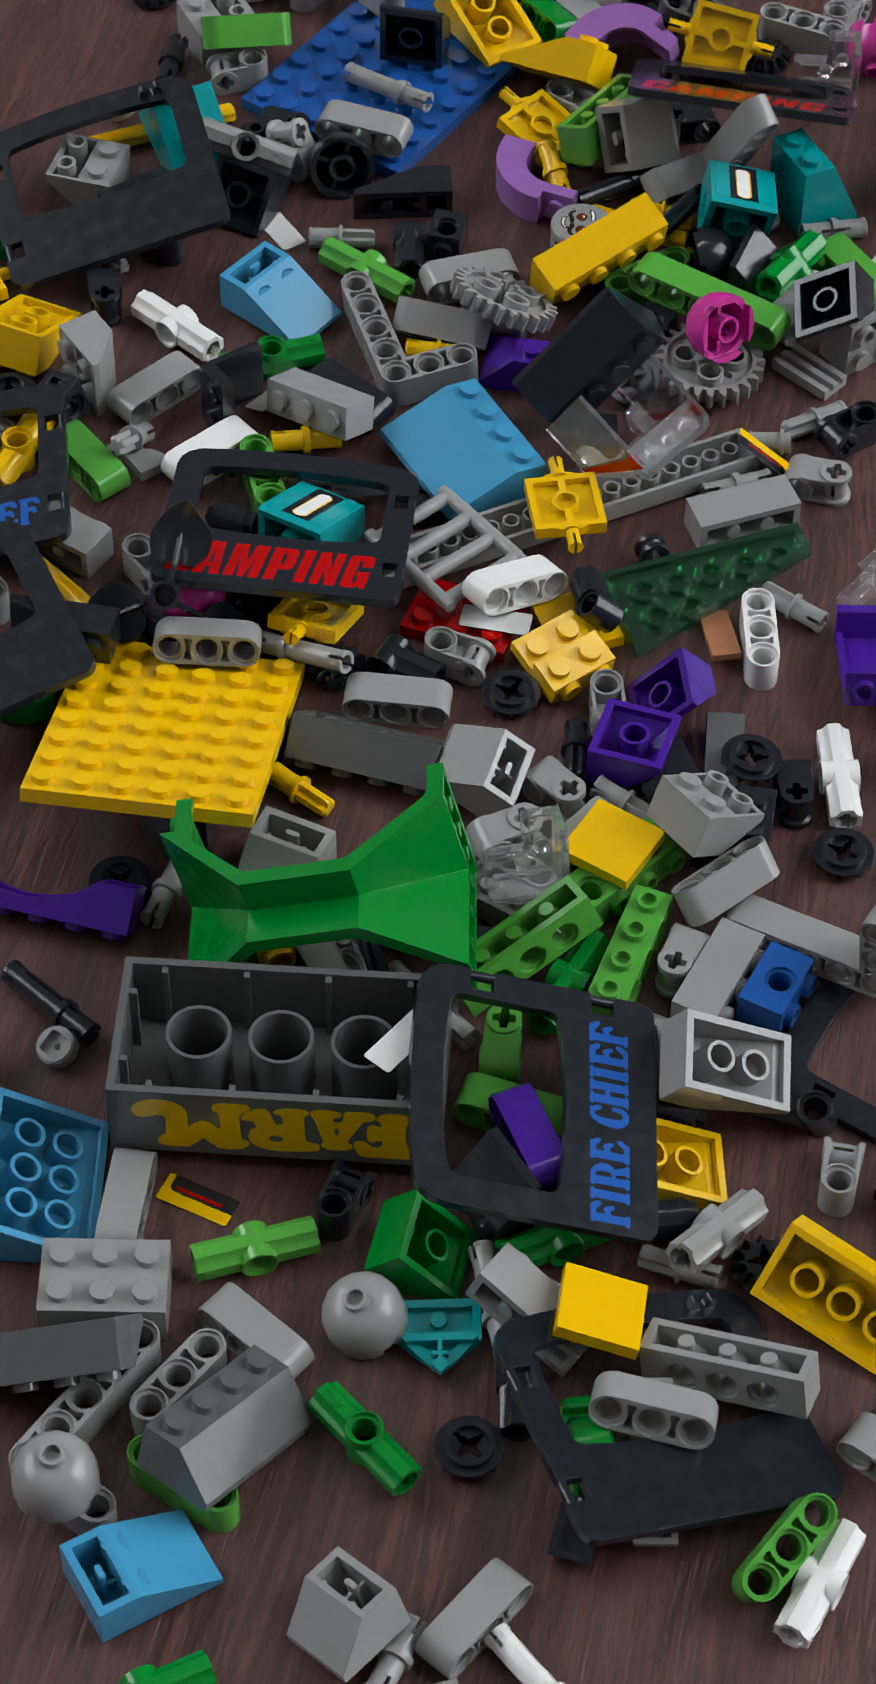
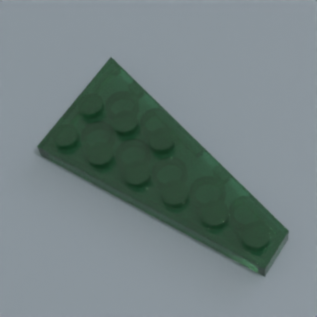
M794 522L612 569L600 574L612 599L623 607V618L619 626L635 658L638 659L697 624L703 618L739 599L745 591L761 586L808 558L811 545L798 523Z

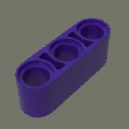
M525 1083L488 1095L489 1109L495 1125L540 1183L541 1189L557 1185L562 1143L531 1084Z

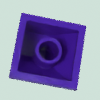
M490 336L478 382L483 388L519 392L514 387L512 380L550 342L517 337Z
M683 647L627 685L630 703L682 715L681 718L717 693L711 665Z
M608 698L587 750L586 781L595 783L599 776L604 775L607 779L626 789L661 774L682 715Z

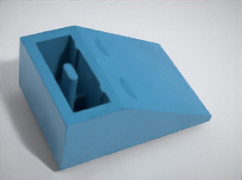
M263 241L219 275L221 306L269 335H276L284 340L319 334L342 316L340 309L289 254L267 241Z
M183 1509L100 1525L59 1545L63 1572L102 1642L224 1582L222 1575Z

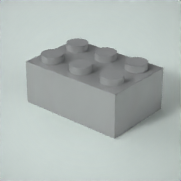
M43 1238L36 1305L38 1327L142 1313L143 1319L153 1321L157 1325L160 1332V1340H168L173 1277L171 1240Z

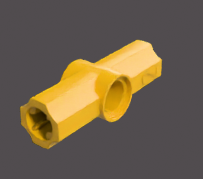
M24 414L16 426L10 427L2 433L0 487L15 483L22 473L30 471L36 463L35 454L38 451L37 414ZM56 421L47 422V431L55 427Z

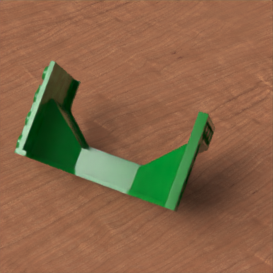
M443 763L427 765V787L421 799L352 853L339 859L253 871L239 870L205 849L193 821L194 802L192 798L176 800V815L170 819L171 832L159 833L191 905L188 960L243 963L252 954L259 951L346 939H362L436 963L455 964L477 971V862ZM471 981V988H477L476 981Z

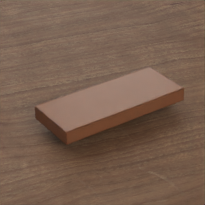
M728 611L699 612L698 619L712 662L741 659L742 653Z

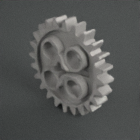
M475 265L472 268L463 266L462 269L458 267L449 285L451 287L449 291L454 293L453 297L461 300V305L470 307L469 311L479 312L482 314L481 318H490L494 324L498 325L501 323L508 329H518L520 332H524L526 329L533 334L536 331L544 333L545 330H550L558 313L556 312L557 307L552 305L553 301L545 298L546 294L536 291V287L527 286L525 281L514 280L512 275L506 276L499 270H489L487 267L481 270Z
M683 323L680 324L679 332L669 329L668 337H666L667 340L655 351L653 358L661 368L664 382L660 384V387H669V396L679 393L681 394L680 402L683 403L691 395L698 403L701 401L705 402L707 408L710 409L713 402H718L722 408H725L726 400L738 404L739 396L748 399L750 391H757L758 383L763 381L765 359L762 358L763 349L743 341L738 349L742 353L737 358L728 363H716L694 351L686 337L685 325Z

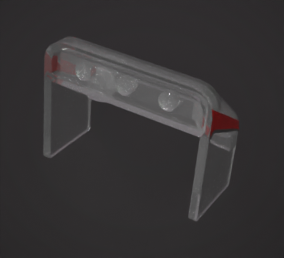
M652 354L618 387L620 392L632 404L626 411V420L629 428L638 435L629 445L618 436L582 395L546 431L572 458L583 473L595 471L596 478L649 480L700 437L710 426V419L701 405Z

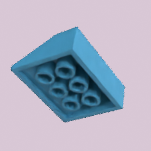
M475 378L443 387L380 429L381 437L405 467L416 474L419 484L430 498L437 495V490L442 485H446L478 513L526 498L524 479L543 477L545 475L546 462ZM448 505L440 509L449 521L458 516Z
M0 1087V1261L41 1263L43 1238L95 1237V1229L101 1206L109 1134L108 1122Z

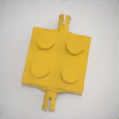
M698 0L695 13L689 23L670 17L669 23L681 26V28L670 25L667 28L671 32L685 35L686 46L681 62L745 70L746 64L753 54L771 59L772 53L761 51V49L773 52L775 47L757 42L756 29L760 15L706 0Z
M505 87L499 93V98L508 104L511 109L499 117L496 127L505 135L536 142V145L543 140H547L550 147L549 140L553 139L556 142L559 156H561L557 126L569 117L571 113L543 89H540L531 96L519 98L509 87ZM536 152L535 162L539 164L541 167H543L539 155Z
M552 456L547 462L550 474L543 477L524 479V492L535 539L566 537L569 552L575 553L576 547V551L579 553L584 548L580 535L607 532V519L595 471L584 473L565 472L562 458L556 456L555 463L554 456Z
M284 598L268 614L267 628L281 631L284 634L283 638L287 645L292 643V646H295L303 637L314 639L320 644H336L364 614V606Z

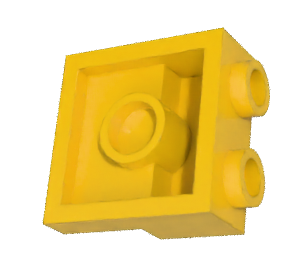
M573 609L512 641L510 650L527 673L536 679L541 692L551 705L562 699L568 701L577 696L583 687L590 684V678L593 673L601 669H613L615 656L595 630L589 632Z

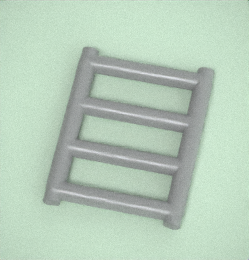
M442 485L437 490L436 496L416 507L413 525L447 505L458 516L410 544L404 575L438 606L442 607L447 613H450L456 608V602L465 598L462 593L463 582L445 592L434 582L435 580L493 545L505 556L487 567L527 556L453 490L449 489L446 485ZM470 525L482 535L424 571H421L411 562V560ZM369 528L364 533V538L370 543L377 542L381 538L382 528L377 531Z

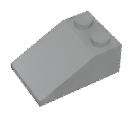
M688 1008L661 1023L659 1100L694 1109L787 1114L790 1112L791 1035Z

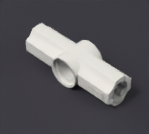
M145 289L136 295L131 305V315L153 328L158 339L166 347L174 348L178 345L203 362H208L218 357V354L224 347L223 338L200 324L197 315L190 307L180 305L176 308L158 295Z
M829 723L824 728L817 730L816 733L817 754L819 756L820 795H825L829 826L853 829L856 826L862 825L863 820L859 795L861 785L860 765L858 759H853L849 729L842 727L840 723Z
M845 1518L837 1520L834 1527L816 1547L812 1556H809L798 1569L792 1584V1593L774 1624L773 1632L781 1638L783 1643L795 1649H808L819 1631L829 1610L834 1611L846 1588L849 1579L848 1573L865 1543L866 1534L858 1528L857 1524Z

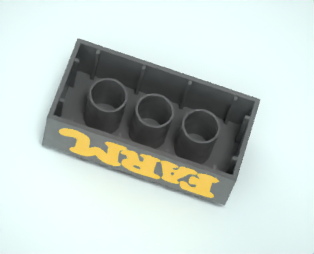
M126 956L105 1085L111 1147L331 1161L340 1159L347 1162L410 1165L407 1118L409 1055L393 1070L385 1072L367 1059L364 1054L414 1008L417 983L422 973ZM452 1000L447 1019L444 1048L443 1121L445 1120L452 1035Z

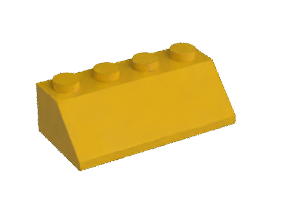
M645 192L533 258L529 286L536 287V291L546 294L545 298L552 300L553 304L562 299L563 301H568L580 292V288L590 282L592 284L601 282L607 277L609 271L617 266L623 268L631 264L637 255L644 250L652 251L658 248L665 241L668 223Z
M801 1215L790 1224L751 1289L750 1294L876 1375V1261L806 1216Z

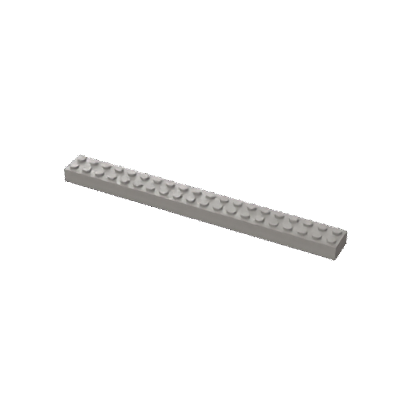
M740 428L636 461L644 469L596 474L606 519L610 521L698 492L701 483L725 479L731 473L738 472L742 475L758 471L759 458L740 445ZM526 498L479 513L520 550L556 539H535ZM470 525L411 560V562L421 571H424L482 535ZM440 526L412 534L410 544ZM493 545L447 574L505 555ZM383 570L382 576L394 577L395 571ZM404 575L402 589L414 586L415 584Z

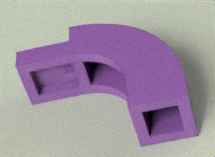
M615 3L599 7L581 17L564 34L565 37L579 39L580 34L597 38L600 42L608 44V49L620 43L635 42L648 47L664 60L677 61L680 57L677 44L678 39L672 32L665 29L662 15L649 7L639 4Z
M506 134L496 154L495 184L500 200L511 212L522 219L537 224L541 216L552 219L559 209L578 203V191L544 182L532 175L535 169L536 142Z

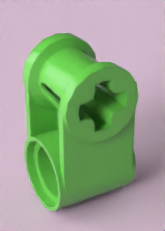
M492 1006L488 1010L483 1043L480 1046L479 1073L511 1082H519L522 1056V1014L520 1011Z

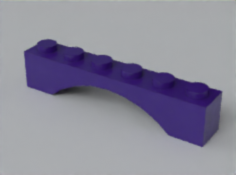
M106 879L81 891L50 895L28 892L10 886L0 880V914L13 915V910L27 913L26 919L33 922L48 924L50 919L64 922L63 927L68 930L87 932L88 927L101 930V937L123 941L124 936H130L138 932L146 887L114 879Z

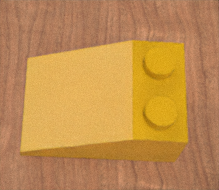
M435 0L433 3L437 12L444 13L450 19V32L488 69L503 62L499 60L500 54L503 52L542 43V39L517 0Z
M580 34L579 39L564 37L503 52L500 54L499 60L522 71L553 79L564 78L573 84L599 91L610 82L618 55L609 51V45L600 42L599 39Z
M19 294L0 305V367L5 366L16 370L15 372L29 377L39 375L51 366L59 353L57 342L60 340L58 325L82 316V313L24 294Z
M656 1118L658 1199L684 1197L685 1200H694L697 1209H705L710 1204L718 1207L728 1198L721 1134Z

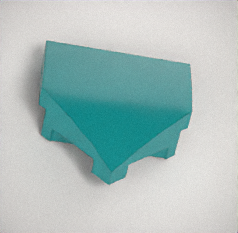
M471 1298L404 1300L408 1308V1325L404 1335L401 1337V1341L397 1345L439 1375L452 1368L482 1342L481 1307Z

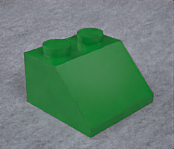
M417 1189L383 1201L364 1271L383 1275L398 1288L400 1294L425 1299H458L469 1259L468 1247L473 1244L475 1231L444 1207L429 1202Z

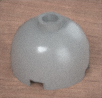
M369 1271L350 1273L337 1280L327 1291L321 1305L322 1325L330 1342L344 1356L357 1360L376 1359L384 1355V1350L390 1348L393 1343L397 1345L401 1341V1337L404 1335L408 1325V1308L398 1288L383 1275Z
M59 1430L42 1432L27 1440L16 1452L11 1466L13 1498L22 1512L27 1515L29 1512L34 1516L41 1517V1522L50 1524L69 1522L84 1514L90 1508V1501L95 1497L96 1492L98 1495L101 1487L98 1461L88 1443L75 1434Z

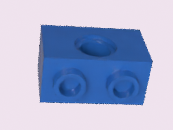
M771 941L738 996L735 1021L780 1033L784 1031L786 1025L792 1027L800 1013L801 1005L799 1003L802 998L809 999L817 983V977L813 976L815 959Z

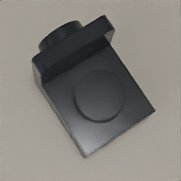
M574 1496L576 1502L586 1500L584 1498ZM561 1501L547 1554L592 1566L597 1546L585 1544L579 1539L565 1511L566 1506Z

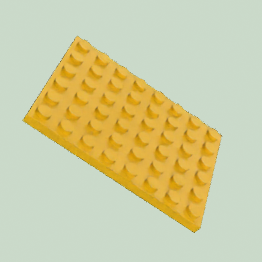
M133 642L127 645L118 643L111 664L96 662V669L92 675L65 687L20 786V801L171 819L176 815V800L192 798L194 802L193 821L253 828L304 679L305 663H297L287 658L276 660L259 658L255 664L249 667L174 664L157 659L153 653L152 646H148L145 643Z

